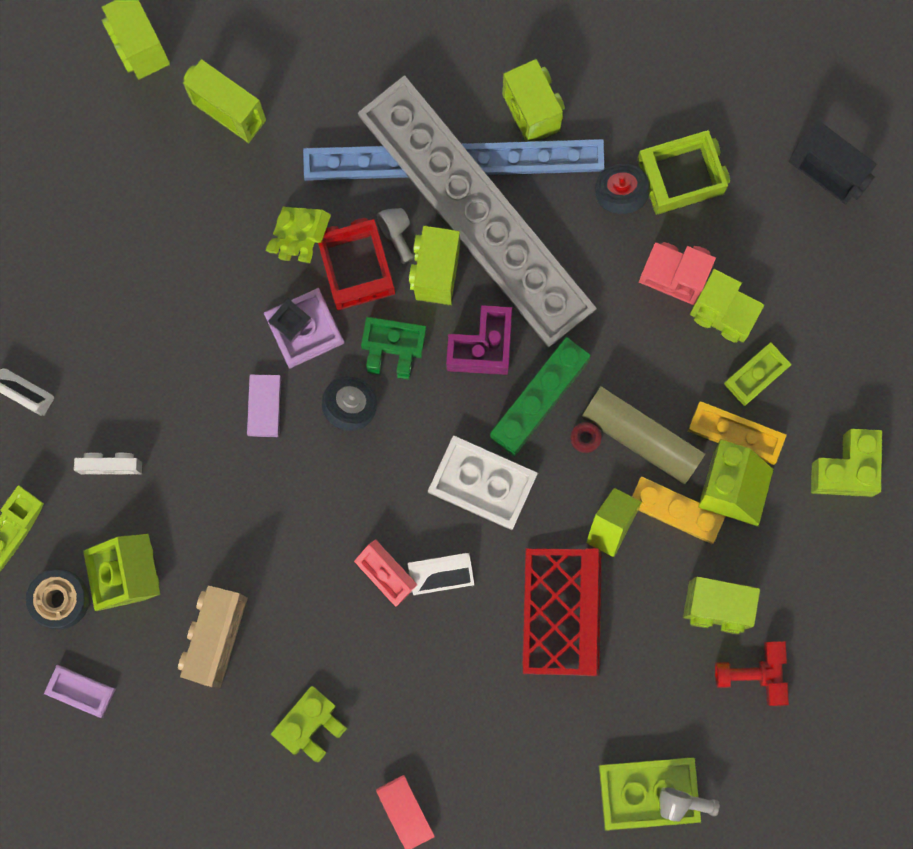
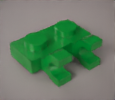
M366 317L361 348L369 350L366 368H368L367 373L380 374L382 353L384 352L400 355L397 366V378L409 380L412 357L422 358L426 326Z

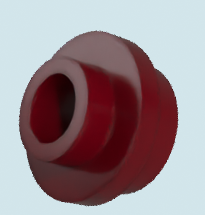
M590 422L579 423L571 432V443L579 452H593L601 443V432L596 425ZM583 433L590 434L591 441L583 443L580 440V435Z

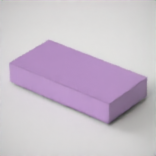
M250 374L248 436L279 437L280 375Z
M56 665L44 694L99 718H103L116 689L61 665Z

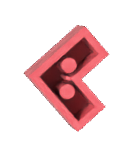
M655 242L639 283L695 305L716 257L711 256L707 249L699 246H694L693 248L687 246L683 254L678 252L679 249L672 244L666 242L659 244Z

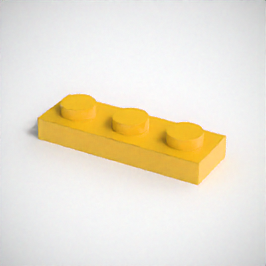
M701 401L697 405L688 432L719 443L722 439L750 448L765 462L773 465L777 462L786 438V434Z
M642 476L632 495L633 498L642 502L638 511L710 544L714 543L726 517L698 508L699 502Z

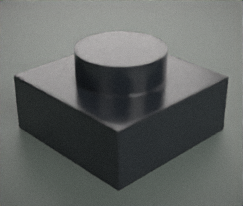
M289 299L268 320L269 324L291 343L312 321L309 315Z

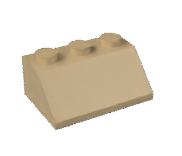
M208 586L206 592L202 591L197 602V609L200 610L197 622L192 621L187 636V639L191 640L188 652L184 651L178 665V670H182L181 678L206 686L221 688L247 603V597L240 593Z

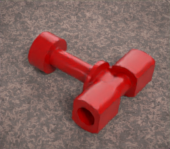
M786 641L764 642L765 661H759V667L730 668L729 662H716V687H730L731 681L759 680L760 686H766L767 705H789L788 683L783 682L782 664H787Z

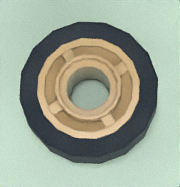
M62 569L48 570L39 574L30 583L26 593V607L30 616L39 625L51 629H67L76 625L85 616L89 607V592L85 583L77 575ZM61 591L64 595V602L60 607L55 608L52 604V597L56 592Z

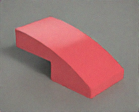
M404 775L376 789L384 809L405 849H412L435 837Z

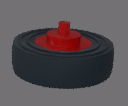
M617 164L610 166L602 171L596 180V198L599 204L609 212L617 214L634 212L640 209L648 200L650 193L648 177L643 170L634 165Z

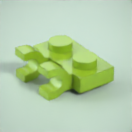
M283 207L273 235L278 238L270 240L265 251L278 254L280 248L278 258L290 261L292 255L298 256L300 250L298 260L310 263L313 255V246L315 242H322L331 214L320 209Z
M311 686L271 735L293 755H296L302 749L312 760L320 762L327 752L311 739L312 735L321 725H324L335 737L340 738L348 728L331 715L337 706L314 686Z

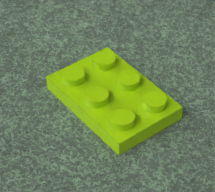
M694 757L599 765L605 830L701 823L700 811L688 809L680 821H672L660 815L659 799L663 787L677 789L699 798Z

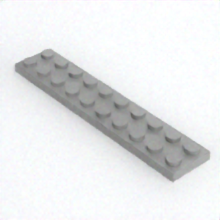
M405 75L358 112L361 120L452 230L460 231L461 242L548 348L597 309Z

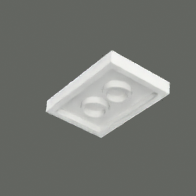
M453 435L428 493L513 530L538 473Z

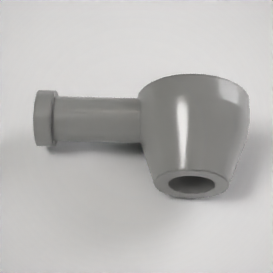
M395 208L377 213L376 217L379 227L385 237L392 241L401 258V263L405 264L413 260L415 255L411 253L401 234L410 225L406 212L402 208Z
M668 787L661 789L659 799L660 815L666 819L680 821L688 809L709 813L712 816H716L719 811L718 800L693 797L683 791Z

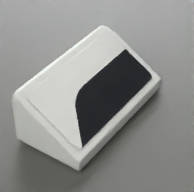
M4 368L0 369V393L40 416H44L53 402L54 396Z
M469 553L408 563L410 577L418 584L412 591L413 595L474 585Z

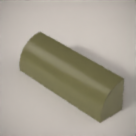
M602 386L582 416L584 420L596 425L601 431L684 485L706 455Z

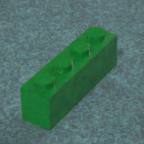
M566 337L492 430L490 439L515 457L589 363L591 355Z

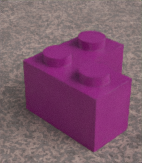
M481 305L479 336L448 334L447 371L508 375L512 307Z

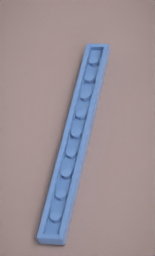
M603 139L462 144L486 175L604 171ZM384 146L303 148L305 181L408 177Z

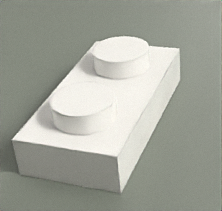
M84 453V458H75L74 470L80 474H142V462L134 458L132 453H115V458H103L102 453Z

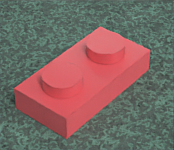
M376 539L354 561L395 607L403 602L418 585Z

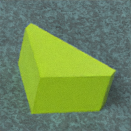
M614 488L595 514L586 543L615 557L642 502Z

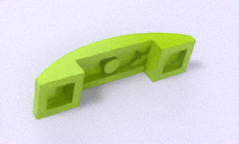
M20 485L16 487L0 509L2 512L0 515V572L27 536L44 505L42 501Z

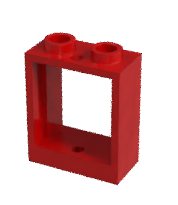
M367 218L357 219L350 223L351 226L340 229L338 226L328 227L325 230L322 242L318 243L337 311L395 295L394 285L375 219L369 221ZM371 236L383 278L339 290L328 248Z

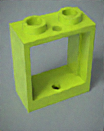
M202 59L196 66L193 65L187 70L183 84L192 104L249 143L266 122L260 100Z
M709 130L640 150L637 161L640 169L648 177L650 184L649 197L656 215L725 193L728 183H730V176L726 166H721L718 158L720 156V147L717 139L711 138ZM701 149L713 185L669 198L657 161Z

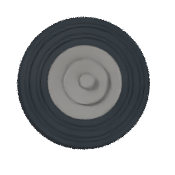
M345 376L333 380L327 386L322 396L324 416L332 425L342 430L355 431L364 428L372 421L377 410V397L374 390L368 383L356 377Z

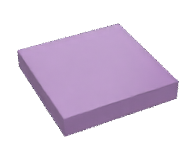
M319 288L291 300L312 319L293 343L269 324L289 369L344 344ZM282 305L264 312L267 321Z

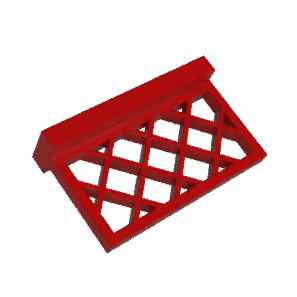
M526 549L523 674L600 676L602 551L600 549ZM533 556H546L554 565L540 577L533 570ZM551 556L562 557L556 562ZM569 556H581V569L571 578L560 565ZM558 568L569 581L555 593L544 580ZM534 575L538 580L532 585V576ZM580 576L581 587L575 582ZM542 583L553 596L539 608L532 600V592ZM571 584L580 591V601L572 609L559 597ZM557 599L568 612L554 624L543 611ZM532 606L537 610V612L533 616ZM579 607L580 618L574 613ZM541 614L552 628L539 640L531 631V623ZM572 615L580 623V632L573 639L569 640L558 627ZM556 630L567 644L554 656L543 642ZM531 637L536 641V643L532 647ZM578 639H579V649L574 645V643H575ZM540 646L552 659L543 668H530L531 654ZM570 647L579 655V669H566L558 660ZM555 662L560 668L549 667Z

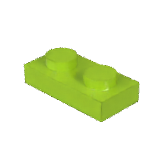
M770 342L730 377L724 385L745 407L791 366V363Z

